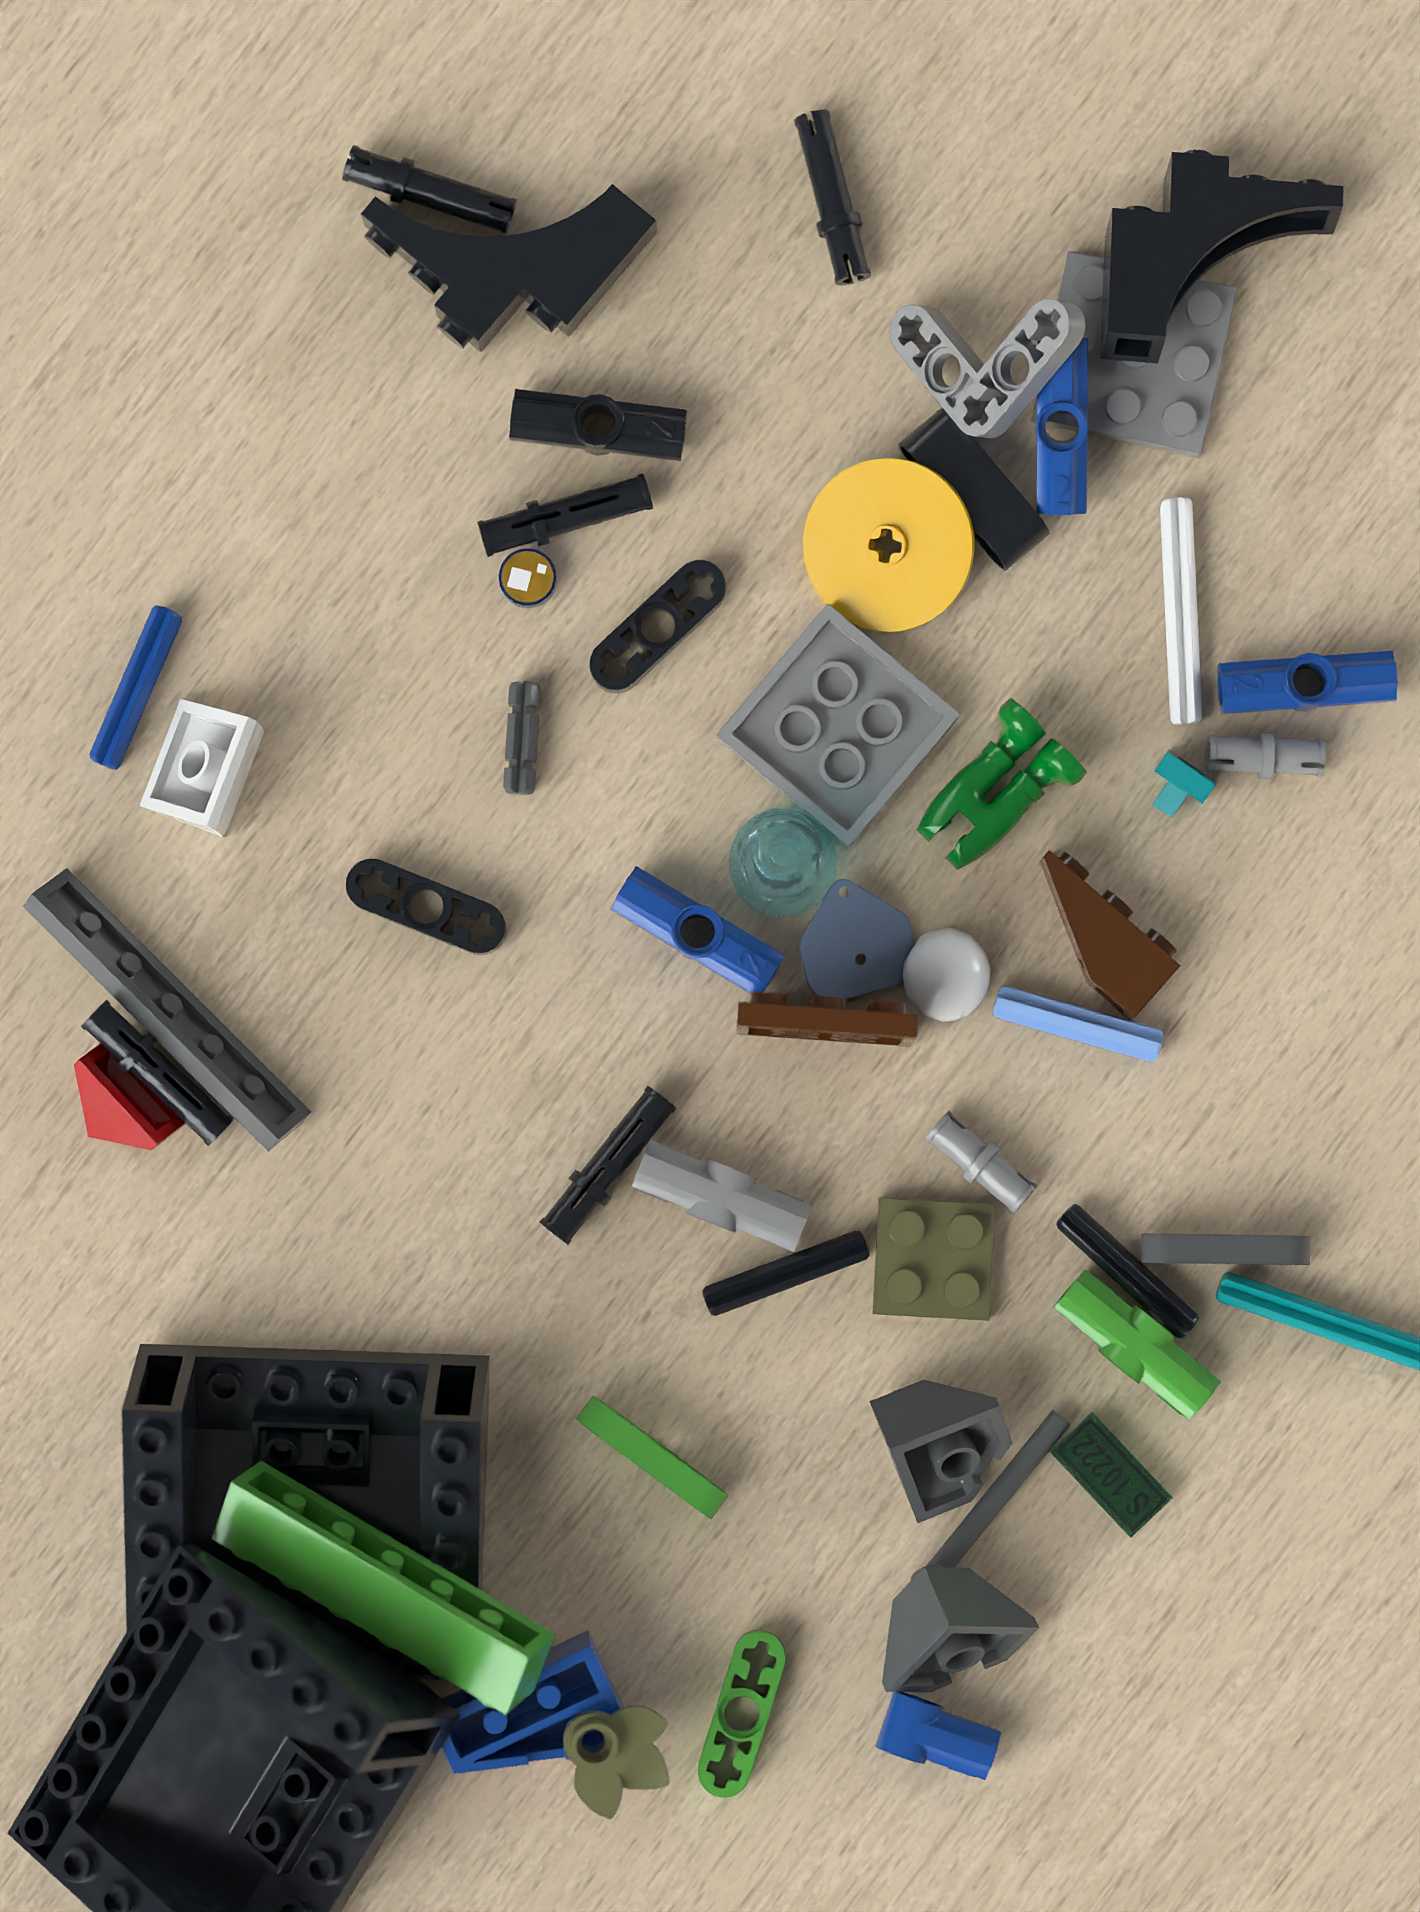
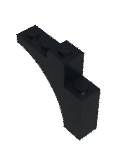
M1189 150L1184 153L1172 152L1164 178L1163 212L1153 211L1144 206H1130L1125 209L1112 208L1104 242L1100 359L1158 364L1166 339V329L1170 317L1181 299L1195 282L1227 257L1256 244L1287 236L1306 234L1333 235L1343 208L1344 186L1326 185L1324 182L1315 179L1289 182L1269 180L1261 175L1229 177V156L1212 155L1204 150Z
M613 184L588 206L566 219L544 228L507 236L479 237L438 230L416 222L395 211L376 196L361 213L364 225L369 229L364 237L372 246L388 258H391L395 252L413 266L408 271V274L432 295L439 289L444 292L434 304L437 316L442 320L437 325L438 329L460 348L463 349L470 343L480 352L484 350L524 301L530 304L525 310L526 313L542 328L552 333L558 327L567 336H570L657 234L656 220Z

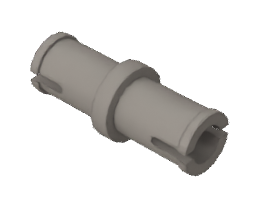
M1261 732L1258 738L1219 737L1215 735H1208L1206 743L1207 746H1210V748L1205 749L1207 772H1255L1257 777L1261 779H1271L1273 773L1323 776L1325 772L1324 765H1321L1326 764V743L1324 739H1275L1273 733Z
M950 1111L938 1121L925 1138L928 1143H932L965 1171L962 1175L965 1180L970 1184L976 1180L1007 1206L1013 1214L1018 1211L1038 1186L998 1154L1001 1149L992 1141L987 1145L959 1122Z

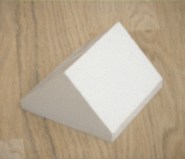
M180 699L140 806L225 837L265 730L256 720Z

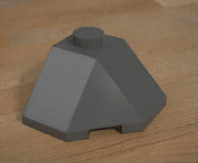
M922 1380L869 1401L917 1523L972 1502L983 1486L980 1476L993 1458L1001 1460L1012 1445V1440L996 1397Z
M939 1564L925 1566L911 1576V1581L893 1599L882 1684L886 1692H933L953 1683L949 1673L968 1669L980 1660L985 1669L1007 1661L1039 1629V1626L1032 1615L972 1569L943 1567Z

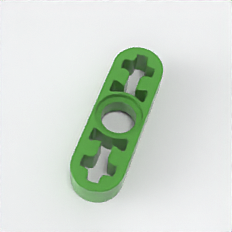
M592 1395L576 1417L591 1432L708 1518L713 1519L729 1497L720 1487L595 1395Z
M752 1630L745 1633L735 1644L698 1762V1778L701 1785L708 1793L716 1797L727 1798L740 1793L746 1787L754 1766L786 1661L782 1642L769 1631ZM758 1641L767 1642L769 1644L768 1653L776 1657L775 1664L773 1666L764 1665L758 1677L757 1684H769L765 1696L749 1686H732V1681L736 1674L744 1680L747 1679L750 1670V1660L742 1657V1653L745 1648L755 1649ZM735 1697H748L758 1706V1720L749 1729H734L725 1719V1707ZM717 1731H721L725 1736L736 1741L752 1742L748 1752L737 1746L733 1758V1766L741 1770L739 1778L729 1777L725 1785L716 1784L715 1772L707 1769L710 1761L719 1762L722 1759L726 1747V1742L714 1741Z

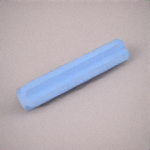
M1008 985L1001 986L993 1008V1015L998 1019L1148 1062L1157 1059L1163 1042V1031L1159 1028Z

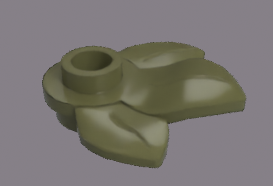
M628 1705L610 1715L597 1710L585 1711L576 1715L568 1723L563 1735L564 1749L570 1761L576 1765L574 1774L575 1791L580 1800L590 1810L604 1818L612 1819L620 1806L623 1788L649 1790L668 1786L669 1776L665 1759L659 1749L653 1744L665 1731L668 1721L659 1713L646 1706ZM597 1730L603 1734V1740L599 1745L588 1747L582 1743V1738L588 1731Z

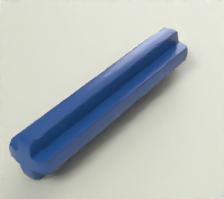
M159 605L152 607L89 753L90 759L93 762L114 770L120 767L181 626L182 617L177 612Z

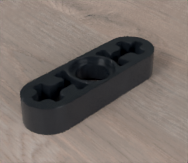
M705 560L688 562L593 650L590 657V672L597 686L609 693H623L630 690L722 604L726 593V582L721 570L715 564ZM694 575L701 580L709 575L714 580L710 585L713 597L708 601L701 596L694 598L686 606V611L694 616L688 622H684L679 609L671 602L664 600V598L672 592L677 602H679L690 590V585L687 581L688 577ZM654 611H662L669 614L675 623L673 635L661 643L649 641L641 632V623L644 617ZM631 631L639 647L652 654V656L644 662L637 651L626 663V669L629 673L626 678L622 680L615 674L606 679L602 675L606 668L602 658L609 652L617 658L629 649L630 643L622 639V637Z
M379 859L362 860L355 864L347 875V894L350 900L363 911L475 955L490 954L496 951L505 940L507 933L505 919L501 912L490 903ZM374 870H379L383 872L381 881L386 886L396 890L400 888V879L410 881L411 884L401 896L399 914L388 911L395 901L384 895L375 894L371 902L365 901L363 899L365 891L357 885L361 876L371 877ZM426 890L437 893L443 901L441 916L436 921L428 924L417 922L410 913L412 898L417 893ZM458 900L465 903L458 913L469 919L477 920L481 912L489 914V924L496 929L494 937H483L479 944H473L470 942L471 932L457 924L453 926V935L441 932L451 920L453 901Z

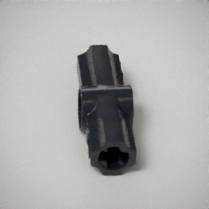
M515 389L510 418L509 439L511 441L583 449L585 452L596 456L617 453L681 461L687 410L614 401L612 398L601 394L579 397ZM599 412L608 414L615 423L613 430L608 435L602 438H594L583 431V422L589 415Z

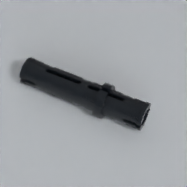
M828 110L811 111L816 128V135L811 120H808L806 113L796 117L794 124L798 130L821 219L816 223L820 238L826 239L835 275V284L838 286L851 285L854 282L848 261H850L853 276H857L859 282L871 276L858 231L863 224L859 212H853L830 122V112Z
M352 146L349 152L351 159L347 158L342 181H350L389 194L390 201L402 204L404 200L500 231L502 234H507L510 227L509 221H512L516 208V198H508L415 167V160L403 157L400 162L360 149L359 146Z
M642 473L637 475V477L590 489L541 505L538 504L537 500L527 502V509L486 521H477L487 557H490L495 553L537 542L538 547L550 543V537L597 525L646 509L648 511L653 509V504L646 479Z
M106 999L80 1027L87 1030L119 1060L116 1066L123 1073H126L128 1070L131 1071L209 1146L230 1125L233 1118L220 1109L191 1079L185 1076L153 1046L156 1039L148 1032L143 1036Z
M647 1086L644 1089L645 1092L617 1127L613 1129L609 1137L582 1171L574 1170L568 1178L572 1181L571 1185L545 1218L540 1220V1223L567 1245L570 1244L572 1237L600 1204L605 1207L611 1199L608 1192L635 1158L639 1156L668 1116L676 1110L673 1104L651 1087ZM641 1122H643L641 1126L637 1129V1131L633 1134V1136L630 1138V1140L626 1143V1145L622 1148V1150L618 1153V1155L614 1158V1160L611 1161V1159L623 1146V1144L634 1132V1130L638 1127V1125ZM603 1170H605L603 1174L599 1177V1179L592 1185V1183L596 1180L599 1174ZM587 1192V1194H586V1195L583 1197V1199L579 1202V1204L576 1206V1208L573 1209V1207H574V1206L576 1205V1203L580 1200V1198L584 1195V1193Z

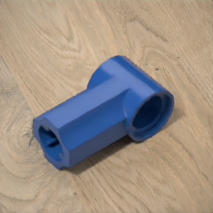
M893 1692L875 1747L913 1762L925 1764L927 1760L948 1767V1769L986 1780L998 1749L1001 1736L1000 1730L944 1712V1707L918 1696L905 1692Z

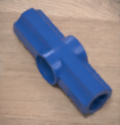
M1087 337L1082 338L1077 348L1037 394V423L1035 429L1037 434L1036 512L1038 514L1074 515L1087 513V432L1089 424ZM1055 411H1068L1078 420L1079 430L1071 439L1065 441L1055 440L1047 432L1045 422L1049 415Z
M1393 651L1325 656L1306 653L1296 658L1219 663L1217 666V687L1221 714L1288 709L1306 712L1317 707L1384 703L1397 700L1398 680ZM1302 668L1310 669L1319 676L1321 691L1318 695L1308 697L1297 692L1292 681L1296 670Z
M638 866L629 875L610 910L677 949L684 957L695 960L749 994L751 992H764L785 958V955L720 917L712 908L697 903ZM694 917L707 919L715 930L713 940L703 948L690 947L681 937L683 925Z

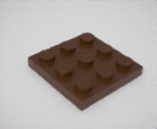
M751 992L750 1002H738L737 1035L910 1047L917 1034L918 1014H906V1003L871 1000L866 1011L846 1009V999L811 996L808 1007L786 1005V994Z

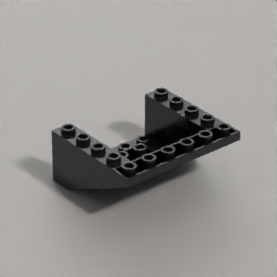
M140 1344L121 1410L126 1632L178 1544H194L357 1643L368 1633L349 1620L336 1617L327 1607L302 1592L286 1587L277 1577L252 1562L236 1557L230 1549L212 1539L231 1482L260 1461L270 1465L482 1591L489 1417V1355ZM375 1637L372 1652L418 1679L447 1680L433 1675L424 1665L397 1649L383 1645ZM387 1649L384 1654L381 1653L382 1650Z
M178 1544L7 1834L92 1912H341L461 1717V1714L418 1678L194 1544Z

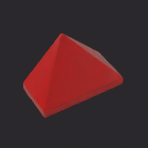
M100 1043L79 1058L74 1064L88 1137L148 1150L155 1149L184 1127L186 1123L169 1109L131 1071L128 1070L126 1073H123L116 1066L119 1060Z

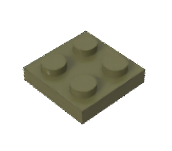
M878 1198L872 1314L989 1321L995 1204Z

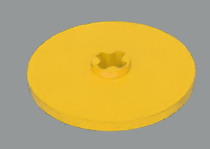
M879 458L864 461L845 469L832 478L820 491L806 519L803 534V554L809 578L816 592L826 604L828 603L856 626L879 632H895L923 625L935 619L952 605L961 593L970 575L975 542L967 508L948 481L920 463L900 458ZM887 529L892 530L893 540L902 542V550L891 554L890 561L884 560V550L875 548L876 538L884 537Z

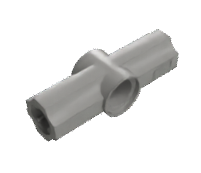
M651 1140L632 1184V1187L639 1189L643 1193L688 1209L687 1214L734 1233L737 1229L793 1252L812 1208V1205L804 1203L801 1199L757 1184L756 1178L709 1159L705 1163Z

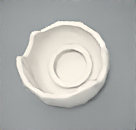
M950 927L923 934L919 937L916 945L904 962L902 975L907 999L922 1015L942 1022L967 1017L979 1006L989 988L991 968L985 949L971 934Z

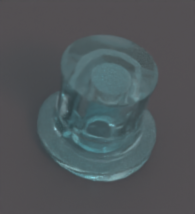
M771 809L757 814L739 830L729 853V872L738 895L749 907L765 915L790 917L810 910L823 900L830 886L834 883L838 857L834 842L828 832L810 816L791 809Z

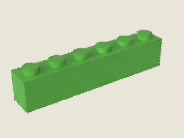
M263 1461L258 1462L230 1484L212 1539L230 1549L236 1557L252 1562L277 1577L286 1587L302 1592L327 1607L336 1617L349 1620L377 1637L383 1645L399 1650L424 1665L433 1675L447 1679L474 1695L480 1703L487 1707L497 1709L507 1715L534 1691L556 1634L446 1569L432 1563L429 1559Z

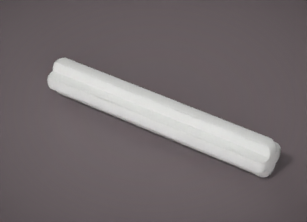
M1172 497L1164 499L1160 505L1170 721L1175 725L1198 724L1202 719L1193 505L1190 498Z

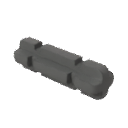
M516 681L512 682L509 686L508 705L512 707V713H508L505 749V759L509 761V768H504L503 782L505 792L509 794L529 795L533 794L535 790L536 771L532 769V763L537 762L539 715L535 714V709L540 708L541 695L540 686L535 682Z

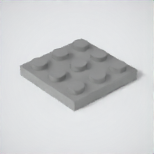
M1068 251L1057 300L1073 302L1080 308L1085 319L1084 337L1088 338L1089 424L1087 434L1199 458L1202 452L1237 288L1200 279L1195 282L1181 299L1170 317L1166 329V339L1158 364L1100 359L1104 259ZM1054 315L1052 323L1055 328L1050 336L1058 337L1060 331L1056 323L1061 316ZM1037 395L1031 422L1037 423ZM1055 411L1049 415L1045 422V425L1076 432L1079 430L1078 420L1068 411Z
M827 603L716 734V738L849 849L958 720L961 714Z

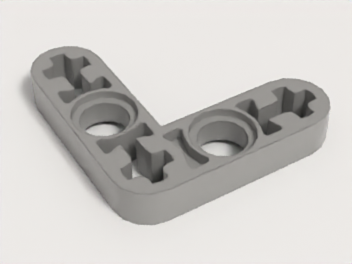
M1050 298L1039 300L1030 308L985 364L947 318L936 308L913 304L903 306L895 313L889 332L895 350L956 425L967 435L995 438L1001 436L1010 428L1077 348L1084 337L1085 319L1080 308L1073 302ZM1053 315L1061 316L1056 323L1060 331L1058 337L1050 336L1055 328L1051 322ZM917 321L923 322L919 331L927 343L914 341L918 336V330L915 327ZM1031 340H1037L1040 342L1037 345H1035L1031 342ZM928 343L938 344V345L935 346L934 348H932V346H931L930 344H928ZM1019 353H1023L1029 362V372L1025 381L1017 385L1011 378L1010 366L1014 357ZM954 355L960 363L961 372L957 382L949 387L943 380L942 370L946 360ZM1003 392L1008 395V398L999 396ZM982 401H989L985 408V412L989 417L987 422L980 421L984 413L980 406Z

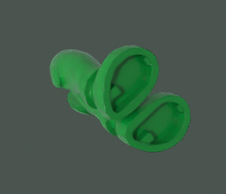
M1009 698L999 709L998 718L1002 729L996 744L990 741L976 759L960 770L945 785L926 809L916 829L929 842L938 832L946 829L952 823L951 819L960 811L975 827L958 840L956 847L945 858L957 870L976 861L999 843L1015 827L1028 808L1045 794L1042 790L1044 787L1054 783L1075 785L1087 774L1086 769L1066 748L1055 739L1050 738L1023 771L1019 770L1011 778V782L989 802L984 801L986 794L1004 774L1007 775L1016 765L1014 762L1046 735L1045 730L1038 721L1012 698Z

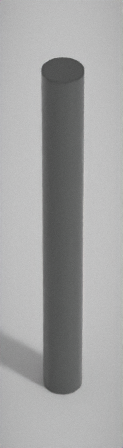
M1052 1410L926 1566L939 1564L943 1567H956L1071 1424Z

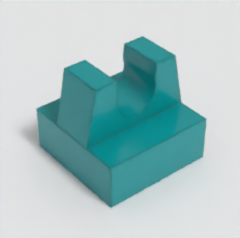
M1168 749L1154 771L1168 781L1153 802V806L1172 818L1188 794L1203 804L1215 787L1216 781Z

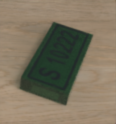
M1090 1412L1049 1451L1130 1538L1173 1498L1093 1412Z

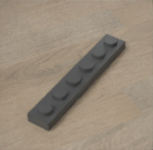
M68 868L30 895L23 907L268 1152L299 1127L309 1116L311 1111Z

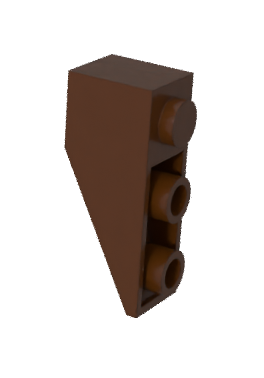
M1049 850L1040 860V864L1085 981L1124 1017L1131 1021L1181 966L1172 958L1177 950L1154 929L1151 928L1144 934L1129 921L1128 918L1133 914V911L1114 893L1107 890L1101 896L1084 880L1090 875L1089 872L1071 855L1063 852L1057 857Z

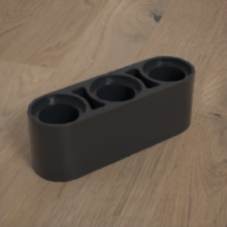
M943 407L898 444L899 449L907 460L920 463L932 469L948 481L956 490L969 513L974 539L1004 571L1008 570L1050 534L1047 525L1035 509L971 435L964 433L956 425Z

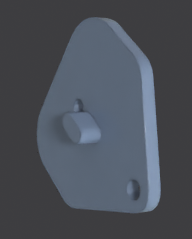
M838 879L830 886L801 936L798 950L807 985L816 996L848 999L903 983L904 962L915 946L909 920L903 912L847 879ZM842 886L847 888L848 893L845 897L839 895V889ZM858 954H862L864 957V961L860 965L855 961Z

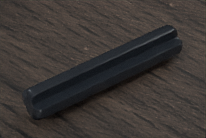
M1073 1204L1061 1215L1056 1223L1057 1228L1176 1338L1181 1339L1185 1337L1199 1321L1198 1314L1079 1205Z
M855 1230L705 1286L702 1290V1295L709 1313L717 1316L867 1260L869 1249L863 1234Z

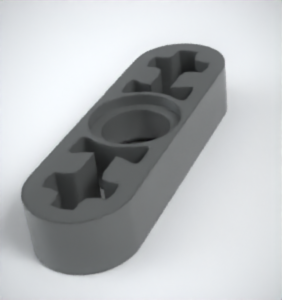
M1141 1234V1263L1310 1265V1236Z

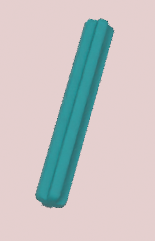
M1232 1272L1224 1273L1221 1277L1216 1292V1299L1221 1303L1420 1371V1337Z

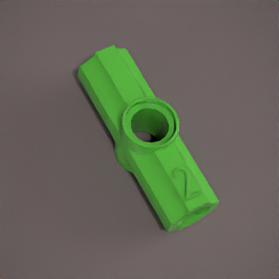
M1086 1269L1072 1282L1053 1306L1056 1311L1099 1345L1098 1351L1136 1383L1139 1384L1142 1381L1160 1399L1188 1420L1202 1408L1221 1383L1219 1379L1173 1342L1175 1337L1136 1305L1133 1308L1130 1307L1110 1287Z

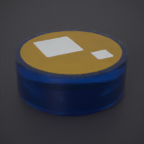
M524 548L514 551L503 561L499 570V584L504 596L512 604L522 608H535L543 605L552 597L557 585V575L555 567L547 555L536 549Z

